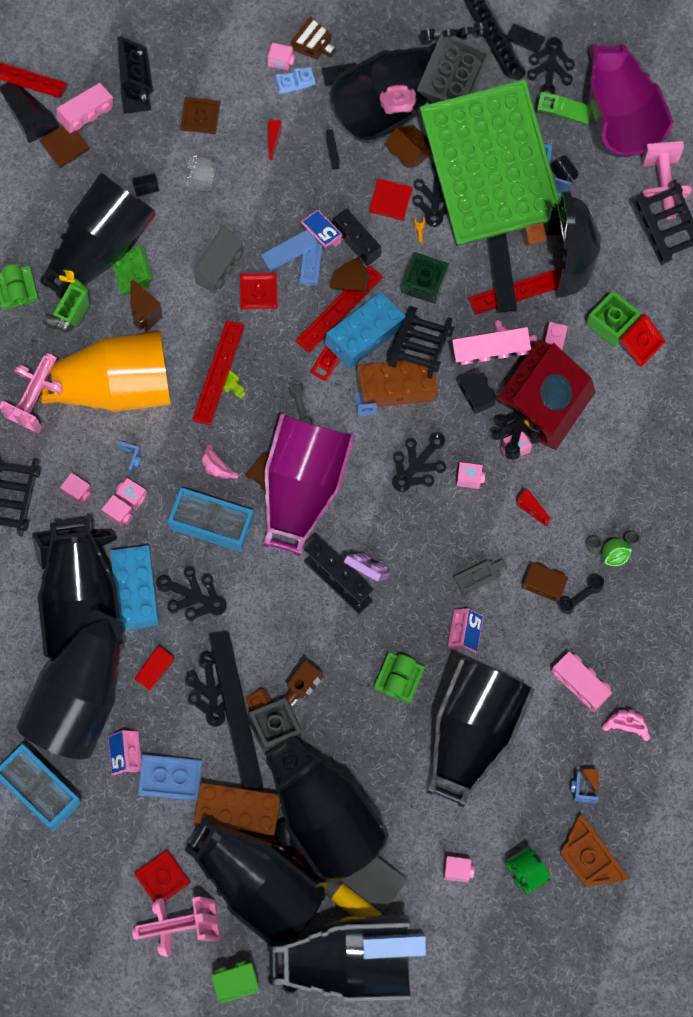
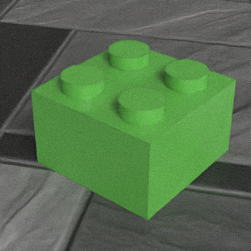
M612 291L589 314L586 325L613 347H616L621 342L619 338L641 316V312Z
M247 961L235 964V968L227 970V967L215 971V975H212L220 1004L260 992L252 963L247 964Z

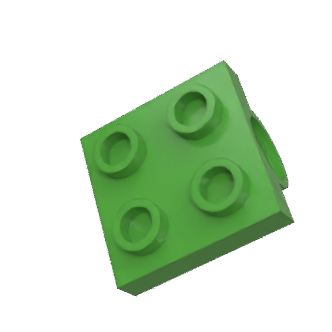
M138 245L113 264L122 295L130 293V281L135 280L145 290L149 288V281L153 277L143 246Z
M8 265L2 269L0 273V303L3 310L39 301L30 265L21 268L19 265Z
M389 652L374 690L411 704L425 667L417 664L415 660L408 656H397Z

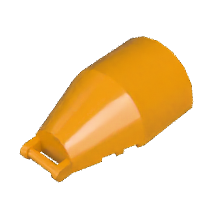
M161 330L106 337L56 361L50 373L52 381L62 385V393L54 392L49 394V390L43 387L42 396L40 397L42 404L58 402L76 406H88L95 409H106L113 412L171 404Z

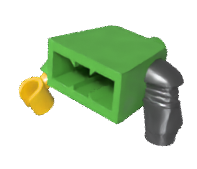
M63 270L66 273V277L59 275V279L70 282V285L53 315L46 313L42 323L48 328L62 330L63 333H66L73 326H79L90 303L87 287L77 278L74 279L72 271Z

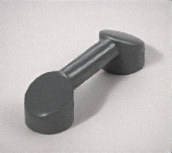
M294 381L291 383L289 393L296 401L300 417L299 421L302 420V422L314 425L313 417L306 414L302 399L305 385L301 381Z
M631 531L625 535L624 541L629 543L632 549H635L640 544L641 536L639 533ZM592 536L587 541V548L594 554H601L606 543H603L600 537Z

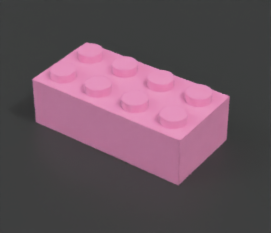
M528 327L452 340L456 362H460L461 365L471 364L473 359H479V362L489 361L491 356L497 355L498 359L510 357L509 353L515 352L517 356L528 354V350L532 349Z

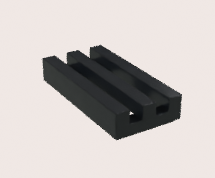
M333 129L326 131V143L332 169L336 170L339 169L340 160Z

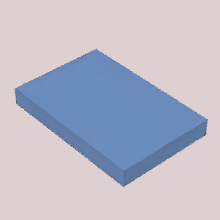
M142 754L138 795L198 801L202 760Z

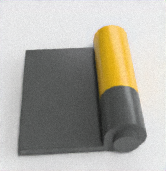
M376 857L366 867L349 877L337 881H325L328 887L325 896L352 917L382 916L407 882V879Z

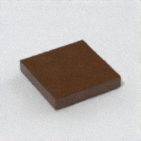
M185 97L180 131L216 134L221 101Z
M63 125L39 140L40 144L59 168L64 167L90 150L87 143L76 130L69 133Z

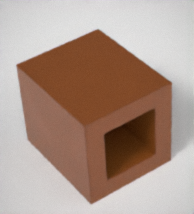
M543 223L526 226L524 229H521L525 245L547 241Z

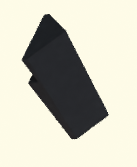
M118 36L121 100L124 114L150 111L149 94L154 90L147 47Z

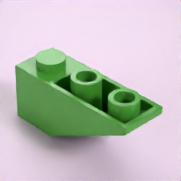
M541 92L536 113L588 124L591 108L589 105L562 96Z

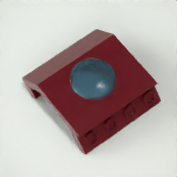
M538 340L502 390L498 399L500 402L522 412L543 432L540 443L556 450L596 392L592 378L554 342L551 345Z

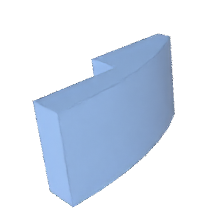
M311 68L294 69L293 73L276 74L275 76L279 93L315 85Z

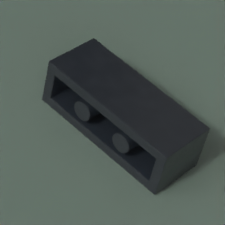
M348 208L333 217V225L342 234V239L366 266L381 256L382 247Z

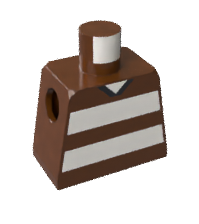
M312 17L308 18L291 40L293 51L318 60L322 53L331 57L336 50L334 46L330 45L331 33Z
M306 660L287 684V687L291 690L285 698L292 706L300 697L305 701L325 677ZM304 683V687L299 690L298 685Z

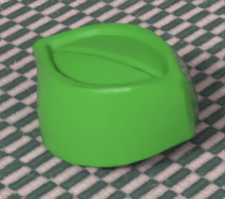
M622 539L609 540L602 549L603 564L613 567L625 564L633 550L631 545Z

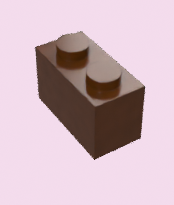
M532 563L522 588L558 603L569 577L565 576L561 571L547 569V566L544 564Z

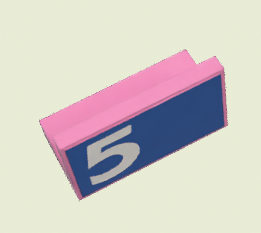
M316 210L301 221V224L325 248L330 244L336 247L341 243L342 234L319 210Z
M469 608L454 610L448 647L451 649L465 648L473 653H477L484 616Z
M123 730L108 736L111 774L140 772L141 752L139 733L137 731Z

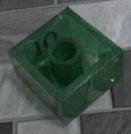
M414 252L402 282L401 293L436 304L448 273L449 263Z

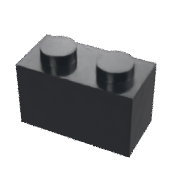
M479 368L458 377L457 385L475 415L494 406L497 398L494 389L490 388L487 384L486 375L481 373Z

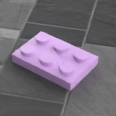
M362 552L361 554L347 555L344 563L377 582L388 579L391 574L387 570L388 567L386 565L370 561L371 557Z

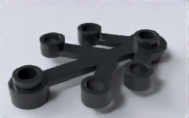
M479 22L473 24V27L443 30V37L456 35L460 39H465L467 34L476 32V35L486 34L490 26H488L487 22ZM435 29L421 31V38L424 39V42L434 41V37H440L441 33H435Z
M557 37L547 40L544 49L530 55L529 63L533 66L538 65V61L548 54L549 59L527 72V79L534 81L537 79V75L547 69L546 82L542 85L541 92L549 91L550 94H555V86L553 85L554 70L562 78V83L565 86L571 85L573 81L572 75L568 74L556 61V55L564 62L566 70H572L575 66V61L570 59L562 50L563 43Z
M433 163L431 170L432 174L435 175L433 193L425 185L424 180L416 179L414 181L415 190L421 191L432 203V208L423 202L421 195H415L412 198V204L419 207L426 214L425 221L429 226L437 227L442 224L443 216L448 213L446 205L439 209V204L445 199L443 192L440 194L441 185L435 163ZM421 183L422 186L418 187L416 184ZM420 199L421 202L416 203L414 200Z
M514 409V412L506 416L503 414L496 416L495 421L498 427L492 429L493 439L500 440L503 436L513 432L511 442L505 447L506 458L515 460L520 457V447L518 444L522 432L533 444L541 441V434L538 432L540 429L522 412ZM517 419L516 422L506 426L508 422ZM525 420H528L533 425V429L537 431H532L524 423Z
M436 432L431 435L430 445L418 459L416 458L415 450L416 440L413 438L406 440L405 447L408 450L410 465L406 472H404L403 466L405 455L402 452L394 454L393 460L396 463L397 475L394 476L392 485L395 490L405 492L411 486L416 485L431 487L434 484V477L428 474L424 477L412 478L413 475L419 472H445L446 464L443 461L424 464L436 449H441L445 445V436L442 433ZM440 440L441 443L437 445L434 443V441ZM408 442H413L414 446L409 447ZM400 455L403 459L398 461L395 457ZM439 464L444 466L442 470L437 468ZM430 478L432 482L426 483L425 479ZM402 480L405 482V485L401 486L398 482Z
M186 567L184 569V576L188 579L192 590L173 583L170 577L166 575L160 576L156 581L159 591L167 592L171 590L187 597V599L179 602L170 601L168 603L167 609L171 614H175L179 610L197 603L206 606L197 610L187 609L185 617L188 621H194L197 617L208 613L218 616L226 611V601L224 598L217 596L213 586V577L205 574L201 579L203 586L207 588L210 597L208 598L201 593L193 567ZM187 571H193L191 576L186 575ZM210 578L211 582L205 583L204 580ZM166 580L167 584L161 585L160 582ZM218 602L221 605L219 608H215L213 606L214 603ZM176 605L177 608L175 610H171L170 606ZM189 612L195 614L192 618H189L187 615Z
M204 652L199 657L198 663L205 670L207 688L198 681L194 673L186 676L185 684L190 687L192 686L207 698L210 707L200 700V695L196 692L191 693L187 701L190 705L197 707L206 714V721L210 726L219 727L225 721V709L223 702L218 707L217 698L220 696L221 691L219 684L215 688L212 667L214 665L213 655L210 652ZM205 657H209L211 662H206ZM188 677H192L194 682H189ZM191 696H195L197 701L193 702ZM213 714H218L219 719H214Z

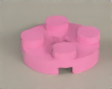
M404 85L391 86L387 88V92L380 94L381 107L384 108L387 114L403 111L410 112L416 103L415 91L413 89L412 91L408 90L407 86Z

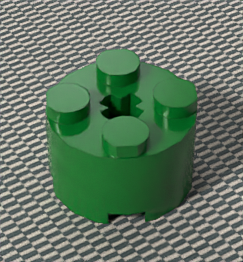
M529 846L504 862L507 870L514 874L515 877L512 879L519 889L522 888L527 896L550 881L548 870L542 861L540 862L535 856L533 857L535 851Z

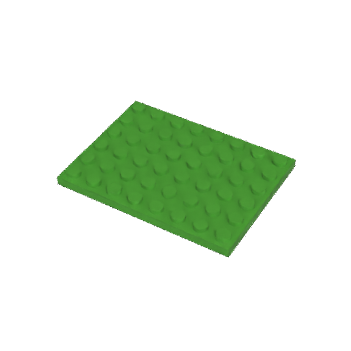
M526 80L420 107L457 246L521 230L526 226L548 222L550 209L559 199Z

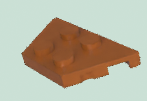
M581 814L560 853L562 858L584 887L627 881L629 879L627 874Z

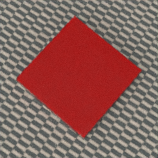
M378 178L369 212L404 221L413 187Z
M277 273L240 274V308L278 309Z
M642 314L619 338L628 353L640 367L666 342L647 314Z
M168 850L134 873L153 902L160 898L166 902L191 884Z

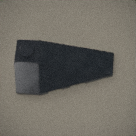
M10 82L0 85V92L28 143L36 141L60 127L54 114L22 86Z
M112 528L92 529V535L98 548L117 540ZM74 529V530H69V533H67V534L79 533V532H77V531ZM50 530L32 533L37 561L42 570L45 569L46 557L51 539Z

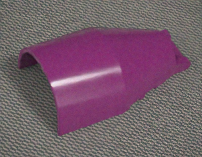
M591 44L590 55L593 62L589 105L605 146L616 154L627 156L642 154L647 144L661 143L666 139L674 123L661 89L657 83H653L649 79L650 75L647 72L644 73L640 69L639 62L628 51L626 44H619V46Z
M280 414L264 469L267 531L263 546H272L293 552L296 556L301 555L304 542L340 490L355 435L326 429ZM273 533L297 539L298 542L297 545L272 539Z

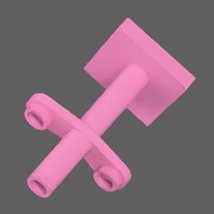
M683 141L647 144L641 160L642 166H657L660 187L642 191L641 193H644L645 197L648 198L669 189L668 184L672 181L670 164L679 162L684 149ZM681 186L683 197H689L692 192L691 186ZM672 196L661 200L663 211L675 206ZM676 214L671 215L665 219H674L676 217Z
M49 353L44 355L34 375L28 373L29 369L23 365L16 367L14 372L28 379L30 383L16 407L4 401L0 404V410L5 418L38 434L42 426L38 419L31 415V411L42 388L44 387L58 394L62 393V385L60 383L46 381L57 359L55 356Z
M204 897L192 898L194 914L168 919L164 900L162 898L156 899L152 903V909L154 914H157L159 921L133 927V937L137 940L161 935V943H158V952L164 957L170 956L172 952L170 933L196 929L198 940L209 942L221 941L216 901Z

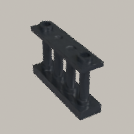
M676 179L668 184V190L648 198L645 197L644 193H640L632 199L661 266L673 260V254L693 246V217L683 197L682 187L677 183ZM670 196L673 197L676 206L657 214L652 213L650 204ZM680 212L683 223L664 231L659 230L657 225L659 220ZM687 229L690 240L670 248L666 246L664 241L666 237Z
M410 306L392 349L388 366L396 368L398 361L402 362V360L430 368L428 378L432 379L434 372L438 373L441 365L439 359L447 338L452 337L454 327L451 326L453 318H449L446 326L420 319L416 315L417 308ZM418 325L443 333V336L441 338L414 330V327ZM415 337L438 344L439 346L438 349L411 342L408 338ZM408 348L434 356V359L430 361L405 353L403 349L407 350Z
M0 457V472L4 470L29 474L27 485L0 481V488L25 492L23 503L0 499V507L21 510L19 520L0 518V525L17 528L18 535L23 537L24 531L27 532L29 520H27L35 481L36 478L40 477L41 467L37 459H33L31 467L4 463Z
M317 536L304 549L309 555L304 563L358 615L373 602L368 595L374 589L348 564L344 563V560L322 539Z

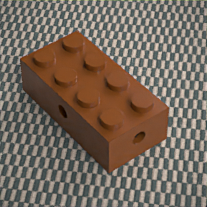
M398 361L396 368L388 366L389 362L364 364L357 367L356 378L361 404L376 403L377 407L436 400L438 389L435 372L432 379L428 378L430 368L407 361Z
M201 783L194 825L195 827H200L201 819L204 815H208L220 825L252 836L275 838L281 804L280 799L275 794Z

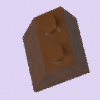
M414 125L396 127L385 143L389 151L393 155L398 156L401 159V163L409 168L418 166L432 154L428 138Z
M135 280L130 281V304L133 323L139 330L144 329L148 332L162 319L160 302Z

